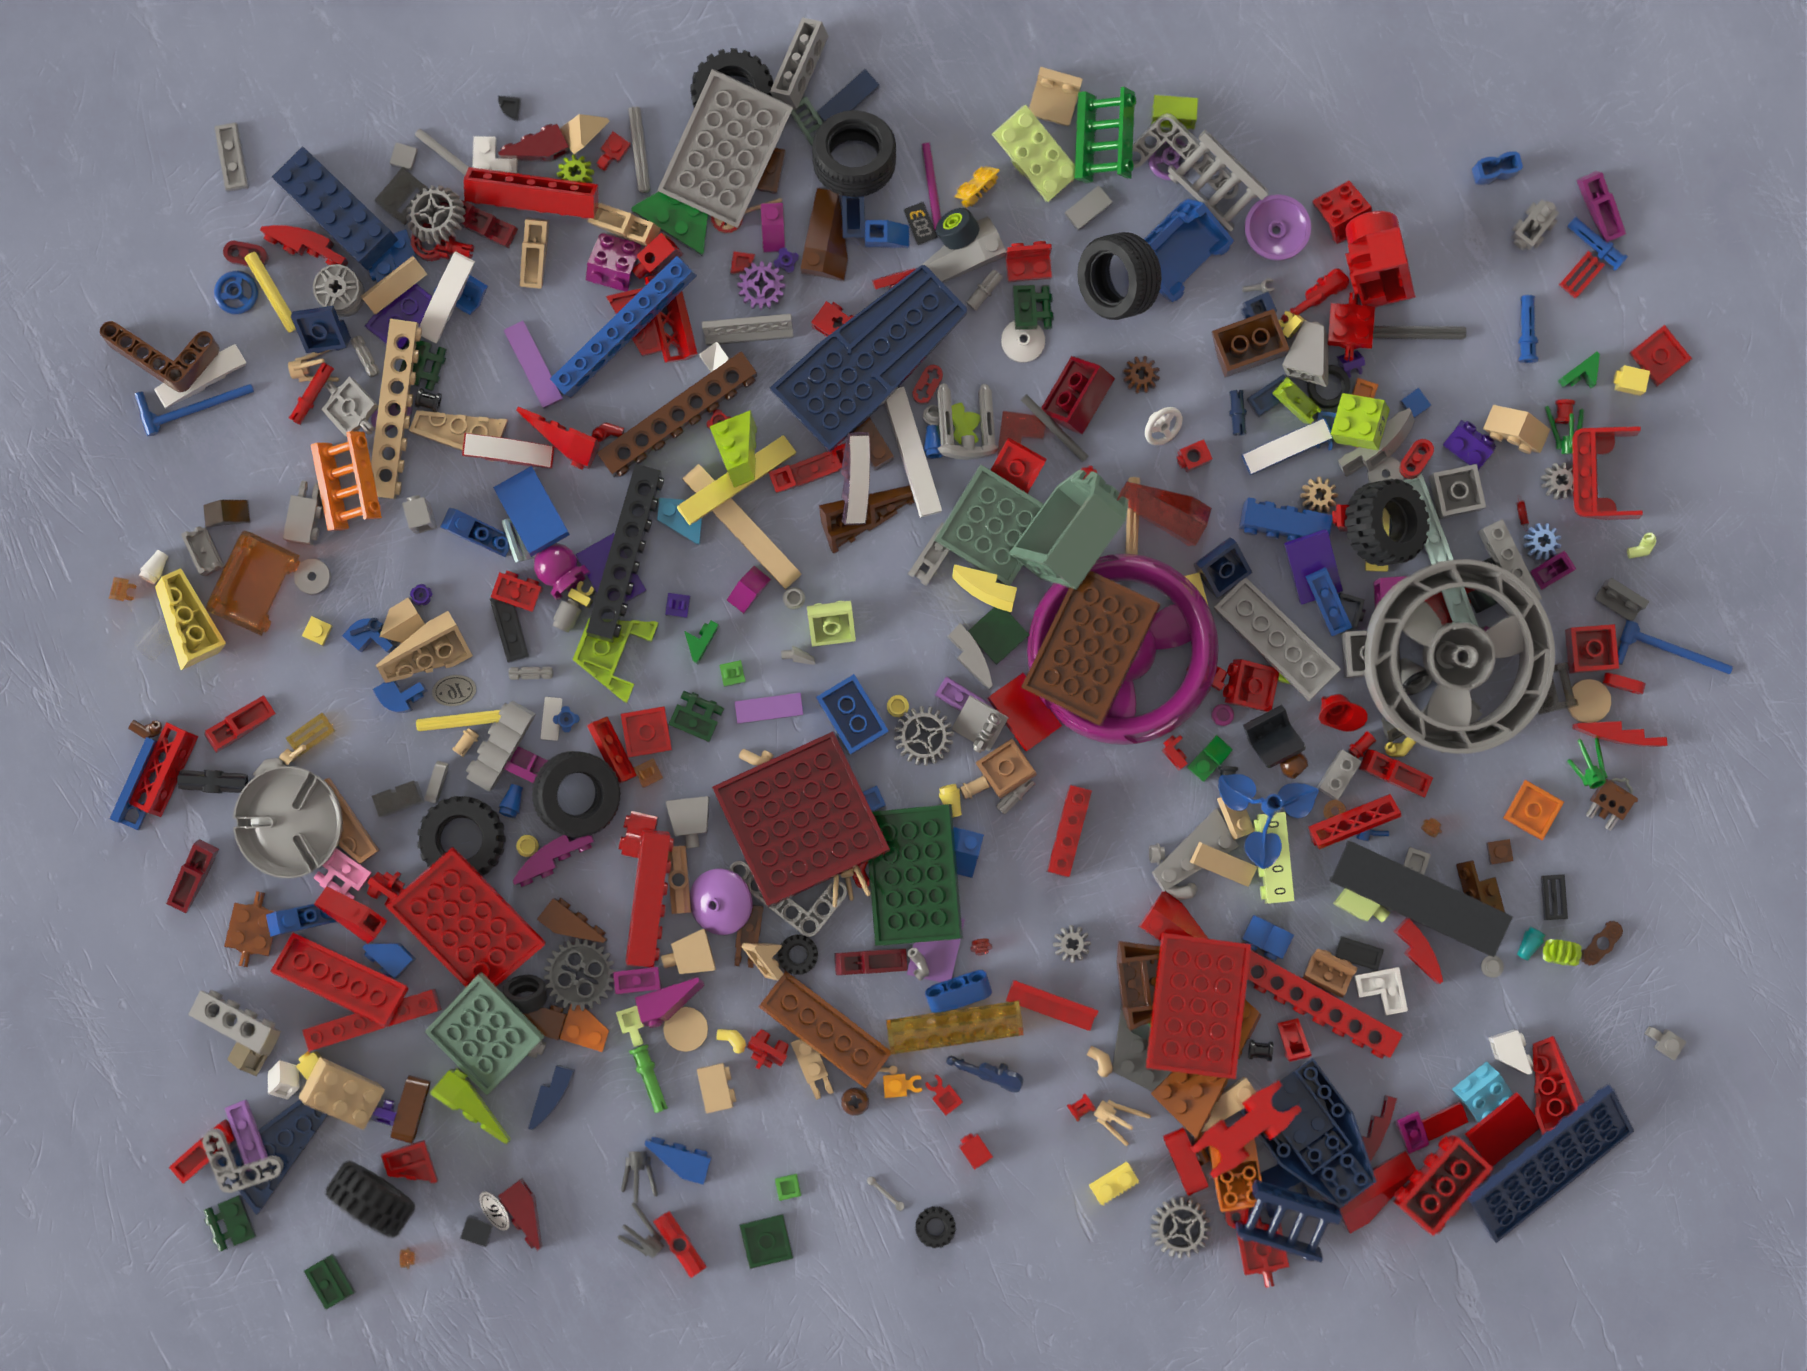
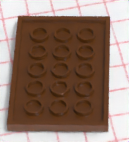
M1089 571L1077 589L1069 588L1021 688L1102 727L1161 604L1097 573Z

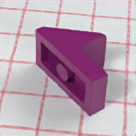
M1418 1111L1394 1121L1409 1154L1429 1146Z

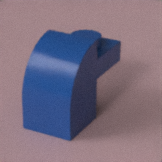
M370 618L356 621L342 635L360 652H363L373 640L388 653H391L396 648L392 644L393 640L379 637L384 625L379 621L372 622L370 626L373 629L381 627L380 631L376 633L367 631L351 636L350 631L367 625Z
M396 681L384 682L372 689L379 702L385 708L397 713L412 711L413 709L409 702L415 703L424 698L423 693L427 692L426 687L421 682L404 692L401 691Z

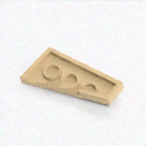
M416 410L409 432L463 451L464 433L502 438L508 420Z

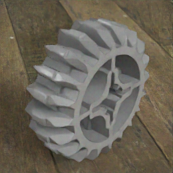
M431 185L429 191L423 188V194L421 195L415 193L417 199L410 200L412 207L406 208L409 215L405 216L409 222L407 225L412 234L418 237L420 241H427L431 245L434 241L441 245L442 239L449 242L450 235L456 237L455 230H462L459 223L465 222L462 215L466 214L463 202L457 193H454L448 187L445 189L441 185L437 189ZM440 201L448 202L450 207L441 206ZM422 223L431 224L432 228H424Z
M920 706V713H916L915 708H911L913 716L910 717L906 712L903 714L907 719L906 722L902 719L898 720V723L903 725V727H895V731L900 732L901 736H894V740H901L902 742L896 745L897 749L902 747L905 749L900 753L901 756H905L906 753L910 754L907 759L908 762H911L912 758L915 757L917 758L915 765H919L920 759H924V766H928V759L930 758L933 764L937 763L936 755L941 760L944 759V755L941 753L942 750L949 753L950 749L945 747V744H953V741L947 739V736H953L954 732L946 731V729L952 727V724L944 725L943 722L946 721L947 716L945 715L939 719L940 710H937L935 715L931 714L932 707L929 706L928 713H924V707ZM920 718H929L939 726L931 729L926 728ZM914 721L917 733L911 738L905 739L906 729ZM919 725L921 726L922 730H925V733L926 731L931 733L927 737V743L929 747L927 746L926 742H922V740H914L918 736H920ZM942 732L941 745L934 751L931 745V738ZM920 743L925 747L928 754L916 753L909 746Z
M1184 1197L1179 1198V1204H1176L1175 1198H1171V1206L1164 1201L1162 1203L1166 1208L1164 1211L1159 1207L1156 1208V1211L1161 1214L1160 1217L1152 1216V1219L1158 1221V1223L1150 1225L1151 1229H1157V1232L1151 1234L1153 1238L1159 1237L1155 1242L1156 1246L1164 1243L1161 1251L1165 1253L1170 1248V1257H1173L1175 1251H1177L1179 1259L1182 1258L1184 1251L1188 1258L1191 1257V1249L1198 1254L1199 1250L1196 1246L1198 1244L1203 1248L1206 1246L1201 1241L1202 1238L1210 1239V1236L1204 1234V1231H1211V1227L1204 1226V1224L1209 1223L1211 1220L1209 1217L1202 1218L1207 1211L1203 1209L1198 1212L1201 1204L1197 1202L1192 1207L1193 1200L1191 1198L1187 1200L1186 1204H1184ZM1184 1209L1191 1211L1194 1215L1181 1219L1174 1211ZM1169 1215L1172 1226L1166 1234H1163V1224ZM1175 1218L1182 1225L1183 1223H1186V1225L1184 1226V1232L1186 1233L1187 1237L1180 1231H1178V1233L1176 1232L1178 1226L1175 1221ZM1198 1221V1233L1193 1240L1190 1235V1228ZM1181 1236L1187 1244L1178 1246L1169 1243L1168 1240Z

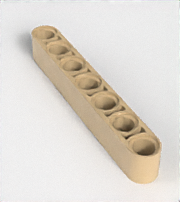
M697 464L682 478L695 494L715 481L700 464ZM732 498L712 510L785 590L802 575Z

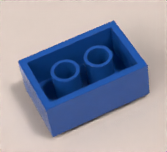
M855 674L816 697L850 755L889 733Z

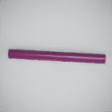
M930 143L921 144L933 225L934 230H936L937 223L941 219Z

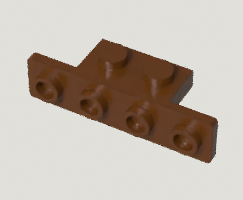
M1473 860L1456 864L1464 894L1505 912L1496 877L1479 881Z

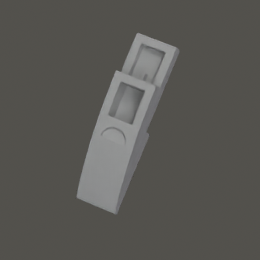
M1410 408L1398 412L1386 422L1379 450L1359 447L1352 452L1346 453L1338 460L1340 468L1346 477L1366 466L1369 472L1372 471L1398 449L1415 422Z

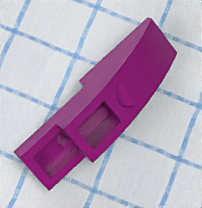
M563 835L546 844L521 867L513 879L514 885L520 884L521 887L533 883L532 878L541 875L543 879L554 874L553 870L558 868L554 859L558 858L560 862L570 858V853L579 850L581 853L591 849V844L595 842L593 835L580 837L573 841L570 840L569 836Z

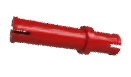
M325 362L321 364L302 397H298L297 400L299 402L288 417L290 420L299 425L302 424L310 408L313 409L315 406L313 404L335 368Z

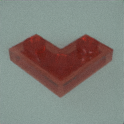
M1003 411L997 456L1008 438L1020 444L1022 437L1044 439L1046 425L1036 415Z

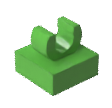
M741 660L719 665L724 687L746 682Z

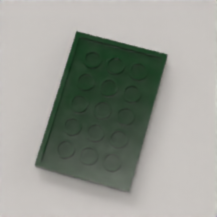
M952 805L873 811L872 813L890 849L889 852L868 861L875 946L963 939Z

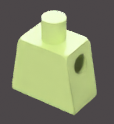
M1345 888L1333 903L1335 906L1363 921H1368L1373 915L1379 921L1384 922L1390 914V911L1382 905Z

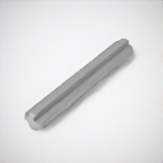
M630 107L629 119L639 193L650 192L641 110L640 107Z

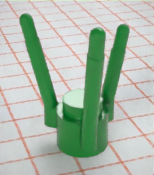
M1546 406L1545 410L1556 440L1557 449H1561L1562 454H1572L1574 414L1571 413L1569 415V436H1563V441H1561L1550 408ZM1580 409L1577 430L1583 426L1584 409Z
M1595 738L1599 768L1593 766L1583 741L1578 739V744L1589 767L1585 770L1586 774L1584 775L1571 759H1568L1567 762L1582 779L1584 786L1589 785L1590 789L1601 787L1607 782L1606 778L1608 776L1604 767L1599 739Z

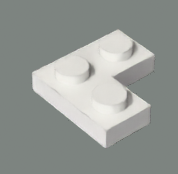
M474 136L473 168L509 173L518 172L517 159L496 158V137Z
M1399 967L1354 975L1359 998L1380 994L1385 1015L1408 1011Z

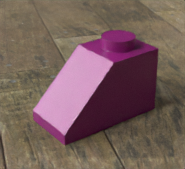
M762 203L763 253L778 252L780 248H785L783 203Z

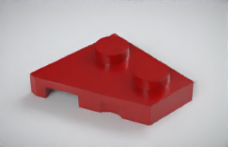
M425 1140L381 1154L388 1177H404L408 1180L416 1181L418 1179L430 1181V1183L438 1182Z

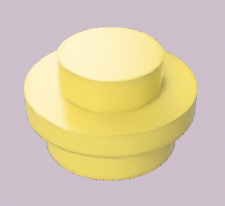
M895 695L888 700L887 710L893 717H902L905 712H908L909 703L905 697Z
M524 835L518 839L516 848L521 856L531 857L538 851L539 843L534 836Z

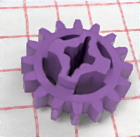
M763 261L760 262L758 267L753 262L751 270L745 267L746 275H739L743 282L737 283L738 288L743 289L739 292V295L746 296L743 300L746 304L750 301L752 309L759 305L760 310H763V305H767L771 309L772 302L778 304L777 297L784 296L780 289H785V284L780 283L784 280V276H778L779 268L772 270V263L764 267ZM757 273V276L753 280H749V278L752 275ZM766 273L770 274L775 281L769 280L766 277ZM761 277L763 278V282L765 285L763 287L762 294H760V290L758 287V285L761 282ZM747 290L754 292L757 295V299L752 297ZM770 292H774L772 296L765 299Z

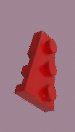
M643 288L608 295L606 298L617 314ZM653 318L632 339L642 356L662 352Z

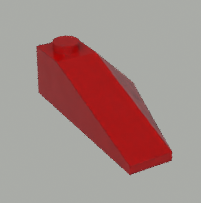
M1166 891L1161 892L1138 926L1160 942L1162 933L1209 939L1183 903Z

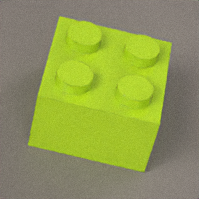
M1342 393L1331 436L1338 444L1379 450L1390 411L1387 403L1381 399Z

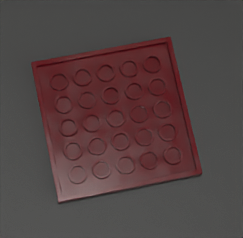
M833 731L712 787L767 907H771L890 851Z

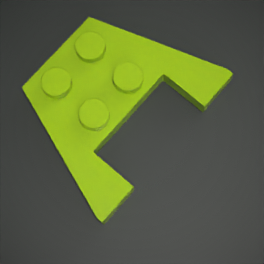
M589 618L574 654L573 661L624 703H628L635 684L615 677L614 673L629 635L631 634L652 642L659 622L620 620L619 625H622L619 638L615 637L612 643L587 636L586 631ZM602 619V620L605 621V622H610V621H612L613 619Z

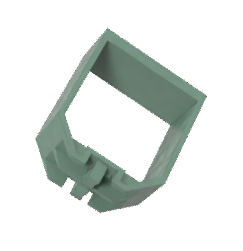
M1078 470L1060 483L1009 552L1011 556L1042 580L1077 589L1126 520L1129 500L1121 496L1117 501L1120 493L1112 485L1105 484L1104 479L1092 471L1082 480L1087 473L1083 470Z

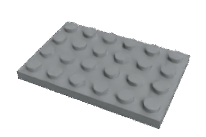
M712 68L657 191L738 228L793 106Z

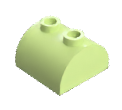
M851 600L826 604L817 603L807 606L812 647L856 641Z

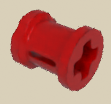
M1556 400L1557 418L1554 420V423L1569 424V415L1573 413L1575 400Z
M1086 1093L1072 1105H1067L1077 1122L1088 1112L1096 1110Z

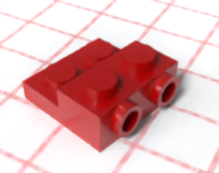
M1233 659V663H1230L1227 669V674L1230 676L1229 683L1223 689V697H1226L1225 703L1264 712L1270 711L1273 707L1279 672L1274 667L1243 659Z

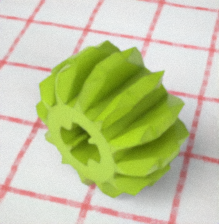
M573 154L571 161L567 157L564 158L566 165H558L559 169L562 170L557 172L558 178L593 183V179L590 176L594 175L595 172L593 169H589L592 164L590 161L585 162L584 156L577 160L576 155ZM579 170L580 175L573 177L571 172Z
M1549 939L1543 947V959L1549 963L1576 966L1579 964L1582 956V946L1570 941Z

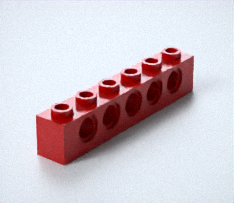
M436 989L404 998L388 1027L442 1010ZM355 1013L302 1031L309 1052L386 1027Z

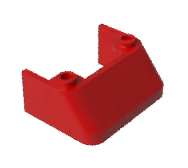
M1641 426L1581 428L1574 433L1572 437L1574 511L1577 515L1600 520L1641 518L1643 510L1617 511L1616 504L1612 499L1598 498L1597 455L1610 453L1615 446V437L1637 436L1641 431Z

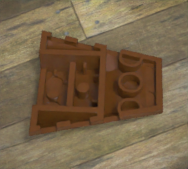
M1118 941L1117 971L1121 1004L1128 1029L1131 1031L1139 1026L1151 1023L1160 946Z

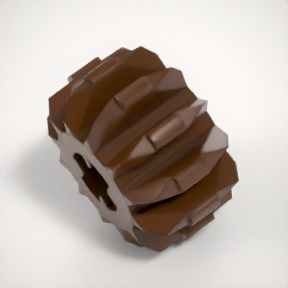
M1138 356L1134 357V363L1128 361L1126 364L1128 368L1123 369V373L1129 375L1123 378V382L1131 381L1128 389L1130 390L1133 386H1136L1135 393L1137 394L1140 392L1141 387L1144 393H1148V386L1154 389L1156 387L1154 381H1159L1160 376L1155 375V373L1159 372V367L1152 368L1155 363L1154 360H1151L1149 364L1146 363L1147 356L1143 357L1142 362H1140ZM1140 370L1144 371V378L1139 379V375L1136 374V372L1139 373Z

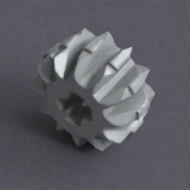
M1557 463L1552 464V468L1547 467L1545 469L1547 475L1541 476V479L1547 482L1542 484L1541 487H1548L1549 490L1546 492V495L1549 496L1554 493V500L1559 499L1560 496L1565 500L1568 498V494L1573 495V475L1571 474L1573 467L1566 470V463H1562L1560 467ZM1561 477L1564 480L1562 482L1564 484L1558 485L1556 481Z
M1069 925V933L1062 927L1060 930L1064 936L1062 937L1059 934L1054 936L1061 940L1060 943H1053L1054 947H1061L1055 954L1060 955L1064 952L1063 961L1067 960L1068 955H1070L1071 963H1075V955L1082 961L1083 956L1080 952L1089 954V950L1083 948L1084 945H1091L1090 941L1083 942V939L1088 937L1089 934L1084 933L1080 936L1082 927H1078L1075 933L1073 925ZM1069 938L1077 940L1078 944H1075L1077 946L1075 950L1066 947Z

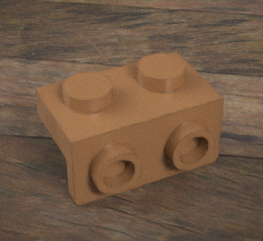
M1317 949L1310 957L1302 978L1343 998L1352 976L1358 968L1347 960H1341L1333 956L1327 950Z

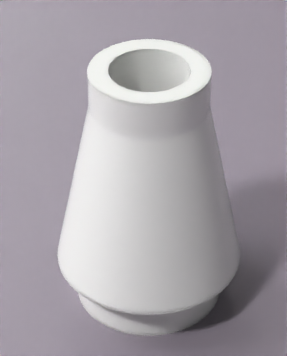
M157 550L140 568L139 576L147 582L155 584L156 581L160 580L169 556Z

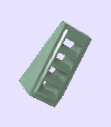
M807 96L801 99L797 110L806 105L807 109L798 115L795 112L796 110L792 109L791 116L812 146L814 136L811 137L810 133L818 129L823 122ZM810 112L812 116L802 122L800 118ZM815 120L817 124L807 130L805 126Z

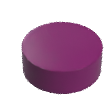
M1219 704L1213 708L1211 718L1216 725L1226 726L1233 721L1234 711L1227 704Z

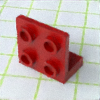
M1351 181L1339 185L1312 201L1314 207L1330 225L1332 239L1336 244L1347 239L1345 228L1353 218L1372 212L1371 205Z
M1037 241L1033 245L1024 246V243L1011 244V247H1008L1006 252L1008 282L1052 279L1050 260L1052 244H1046V241Z

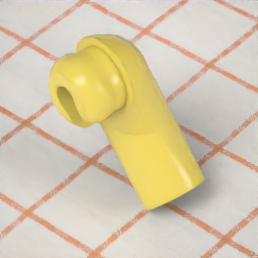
M1407 736L1402 743L1388 742L1385 745V752L1390 757H1404L1417 742Z

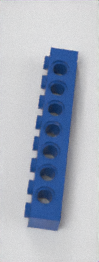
M676 256L563 365L550 380L564 395L572 398L697 277L695 272L680 257Z

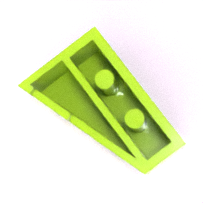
M751 410L709 426L734 488L755 480V437L757 426Z

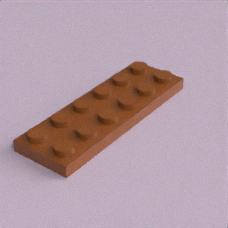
M787 971L784 972L759 1005L760 1009L865 1089L892 1054V1051Z

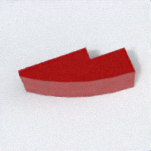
M263 695L228 715L223 721L205 730L204 735L217 753L266 722L276 713Z
M1367 749L1359 767V770L1423 798L1426 797L1433 777L1371 749Z
M1405 918L1393 931L1410 946L1404 954L1436 984H1441L1443 977L1435 953L1419 928L1409 918Z
M226 1119L213 1128L219 1129L224 1133L229 1146L236 1140L231 1125ZM211 1135L212 1137L209 1139V1142H214L216 1146V1149L213 1151V1153H216L219 1150H223L222 1147L220 1149L217 1148L216 1143L218 1142L219 1138H214L213 1135ZM203 1138L199 1139L169 1166L182 1184L186 1183L210 1163L203 1146Z

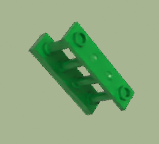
M1121 87L1120 97L1097 99L1096 96L1086 91L1078 92L1075 179L1083 183H1093V175L1095 173L1117 171L1118 175L1132 179L1134 168L1132 160L1134 106L1136 105L1134 91ZM1120 106L1118 119L1096 121L1097 108ZM1119 127L1118 140L1095 143L1096 130ZM1118 149V162L1094 164V154L1096 151Z

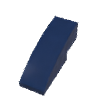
M842 196L843 238H865L864 196Z
M557 1065L550 1086L545 1084L540 1086L528 1129L534 1130L554 1111L564 1097L575 1069Z

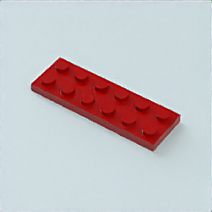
M296 933L291 934L271 969L272 974L386 1028L409 990L408 986Z

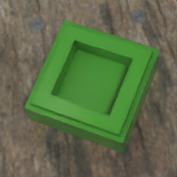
M797 1173L775 1178L779 1201L801 1196Z

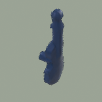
M955 1056L947 1058L946 1062L948 1065H955L959 1070L974 1074L982 1080L995 1083L1010 1092H1019L1023 1085V1077L1019 1073L1008 1070L1007 1064L1001 1063L999 1068L988 1063H982L978 1067L965 1062L964 1059L959 1060Z

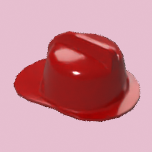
M1334 694L1329 697L1323 696L1321 698L1322 704L1319 721L1323 725L1340 731L1350 732L1360 729L1368 720L1366 710L1350 702L1342 694Z

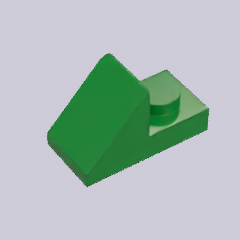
M1598 351L1559 379L1560 385L1565 387L1569 384L1572 387L1583 378L1588 386L1593 388L1597 383L1600 359Z
M710 620L709 624L704 623L699 632V635H701L700 639L684 631L692 660L696 664H699L720 627L719 624Z
M1216 735L1187 768L1204 782L1223 763L1233 749Z

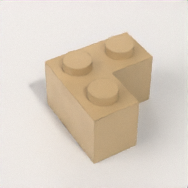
M1497 405L1492 406L1483 428L1490 434L1489 437L1499 442H1502L1503 439L1507 440L1511 444L1518 445V449L1527 454H1531V452L1541 453L1550 432V428L1529 412Z

